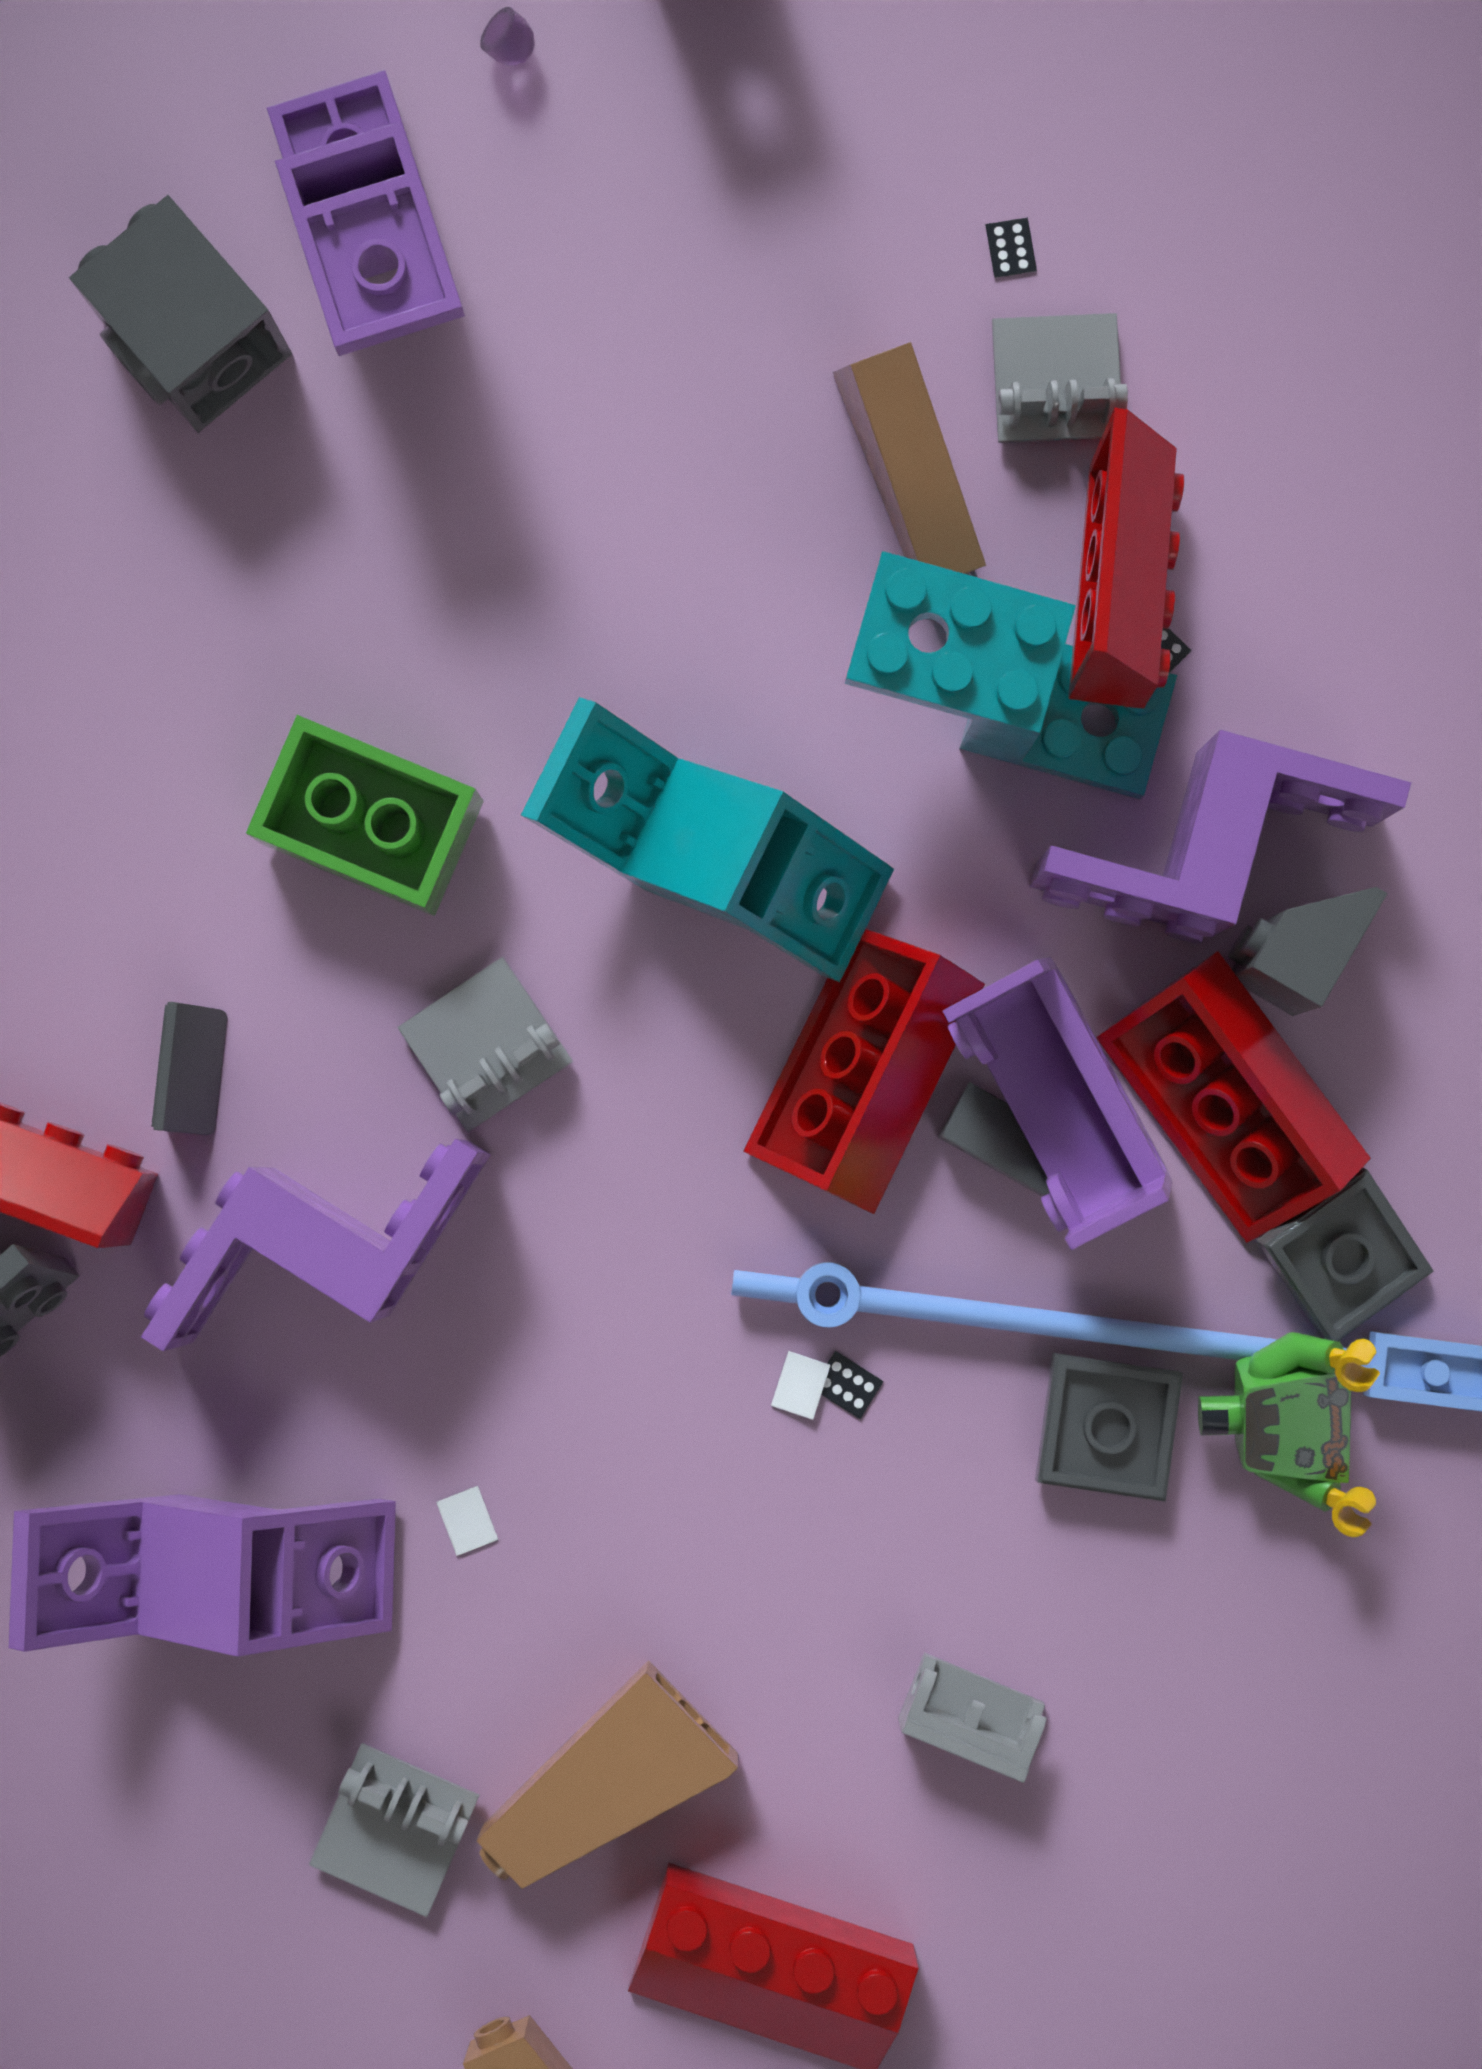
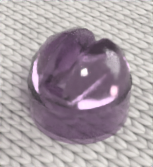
M504 7L486 25L481 36L480 47L491 58L507 66L520 65L531 57L534 50V32L524 17L513 8Z

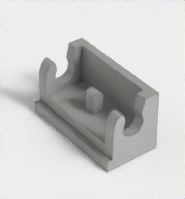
M924 1652L900 1711L898 1721L902 1733L1024 1783L1029 1772L1028 1768L1043 1733L1046 1717L1041 1716L1045 1707L1043 1701Z

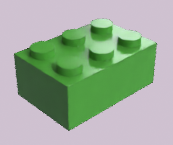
M296 715L246 834L264 846L435 916L484 800L478 791L471 786Z

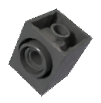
M169 195L165 196L157 204H149L139 209L130 219L125 231L107 246L100 245L90 250L80 261L78 270L68 277L106 328L99 335L110 350L158 405H162L169 399L197 433L201 432L292 355L288 344L267 307Z

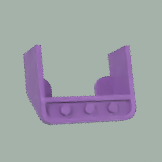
M1051 957L1037 959L943 1010L948 1022L955 1021L949 1024L948 1028L961 1054L965 1059L976 1055L983 1065L987 1064L1047 1176L1046 1183L1050 1192L1041 1197L1042 1204L1058 1232L1069 1229L1065 1240L1071 1250L1169 1200L1173 1183L1170 1174L1068 984Z

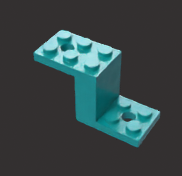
M882 551L845 684L968 718L959 749L1141 799L1146 791L1178 675L1169 673L1165 687L1156 688L1144 709L1068 699L1073 646L1065 643L1076 605ZM923 619L934 620L944 628L947 636L946 644L938 651L922 652L915 648L909 639L910 627ZM1094 704L1107 707L1115 718L1114 731L1104 737H1096L1089 734L1081 722L1083 709Z
M581 697L578 698L521 813V816L645 891L745 928L820 975L840 982L894 871V868L784 791L680 759L597 702ZM605 772L608 779L606 790L598 800H595L594 786L596 780ZM825 889L827 891L825 902L817 911L818 897L821 891Z

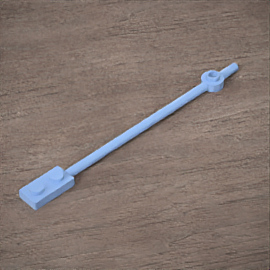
M832 1262L816 1264L807 1269L800 1278L734 1270L731 1292L733 1296L796 1303L808 1321L817 1326L827 1328L837 1327L846 1323L858 1311L1233 1360L1253 1356L1255 1352L1277 1340L859 1286L857 1279L847 1268ZM824 1282H832L840 1290V1297L832 1306H823L816 1300V1289ZM1370 1331L1369 1341L1375 1346L1377 1353L1369 1364L1361 1366L1375 1368L1379 1370L1380 1375L1371 1388L1363 1392L1364 1396L1482 1412L1481 1345Z

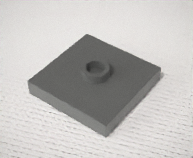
M1362 1168L1341 1191L1269 1230L1256 1240L1319 1336L1336 1342L1434 1272L1381 1189L1365 1168Z
M1052 1353L1035 1481L1043 1484L1166 1502L1183 1373L1175 1370Z

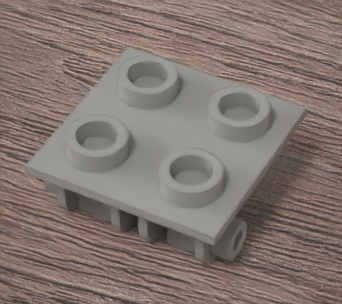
M1117 313L992 319L998 443L1102 438L1114 408L1127 409V385L1121 384Z
M503 957L397 1027L441 1092L440 1097L453 1116H457L467 1132H470L573 1062Z
M361 1743L353 1764L348 1769L339 1788V1796L309 1865L427 1917L480 1794Z

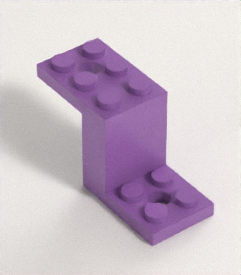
M386 70L267 107L282 155V159L275 160V164L338 356L464 317L465 314ZM398 269L395 276L384 284H372L365 280L366 278Z
M1219 730L1196 752L1163 876L1051 845L1036 862L1029 887L1044 891L1042 900L1056 906L1079 909L1080 902L1093 904L1105 908L1103 917L1111 921L1130 926H1140L1142 919L1166 925L1164 934L1186 942L1202 943L1204 936L1214 937L1237 923L1267 808L1293 815H1301L1304 809L1328 815L1326 822L1331 826L1348 831L1363 832L1365 826L1372 827L1405 808L1412 782Z
M454 1139L453 1143L447 1146L440 1143L420 1173L419 1177L426 1180L427 1184L417 1200L413 1199L409 1202L405 1199L388 1222L384 1233L392 1237L391 1241L276 1168L248 1167L244 1175L238 1171L235 1172L226 1182L216 1199L215 1204L222 1208L210 1229L199 1228L185 1246L180 1256V1261L185 1263L186 1266L173 1287L165 1283L147 1306L144 1317L151 1322L141 1338L162 1351L194 1343L253 1249L370 1323L390 1316L491 1154L468 1140Z
M176 1494L14 1511L8 1648L27 1652L142 1635L239 1657L392 1631L396 1501L370 1499L278 1510ZM340 1556L342 1560V1574L340 1579L331 1585L330 1569L334 1560ZM82 1557L86 1565L85 1577L83 1582L72 1591L68 1585V1572L73 1562Z

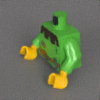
M1296 1332L1285 1334L1255 1352L1253 1356L1241 1358L1236 1362L1235 1395L1198 1397L1200 1435H1235L1236 1447L1242 1467L1245 1470L1253 1472L1256 1476L1324 1512L1333 1508L1332 1521L1339 1532L1349 1537L1362 1536L1372 1524L1367 1518L1357 1515L1352 1510V1507L1360 1512L1370 1513L1376 1506V1498L1372 1491L1360 1486L1344 1493L1341 1491L1340 1483H1349L1351 1391L1365 1392L1371 1388L1380 1375L1379 1370L1375 1368L1361 1366L1369 1364L1376 1355L1375 1346L1371 1341L1358 1339L1352 1342L1347 1350H1344L1340 1342Z

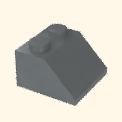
M1373 887L1287 909L1267 920L1260 918L1253 928L1247 925L1233 944L1228 954V958L1236 962L1232 971L1248 991L1291 1016L1320 1008L1325 1003L1388 893L1378 887Z

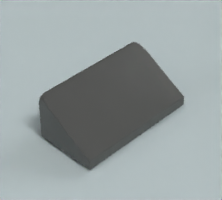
M168 1002L165 1005L151 1127H154L153 1130L211 1135L215 1131L227 1026V1014L225 1011L177 1002Z
M969 1082L938 1138L1042 1197L1049 1194L1046 1183L1047 1176L1008 1103Z

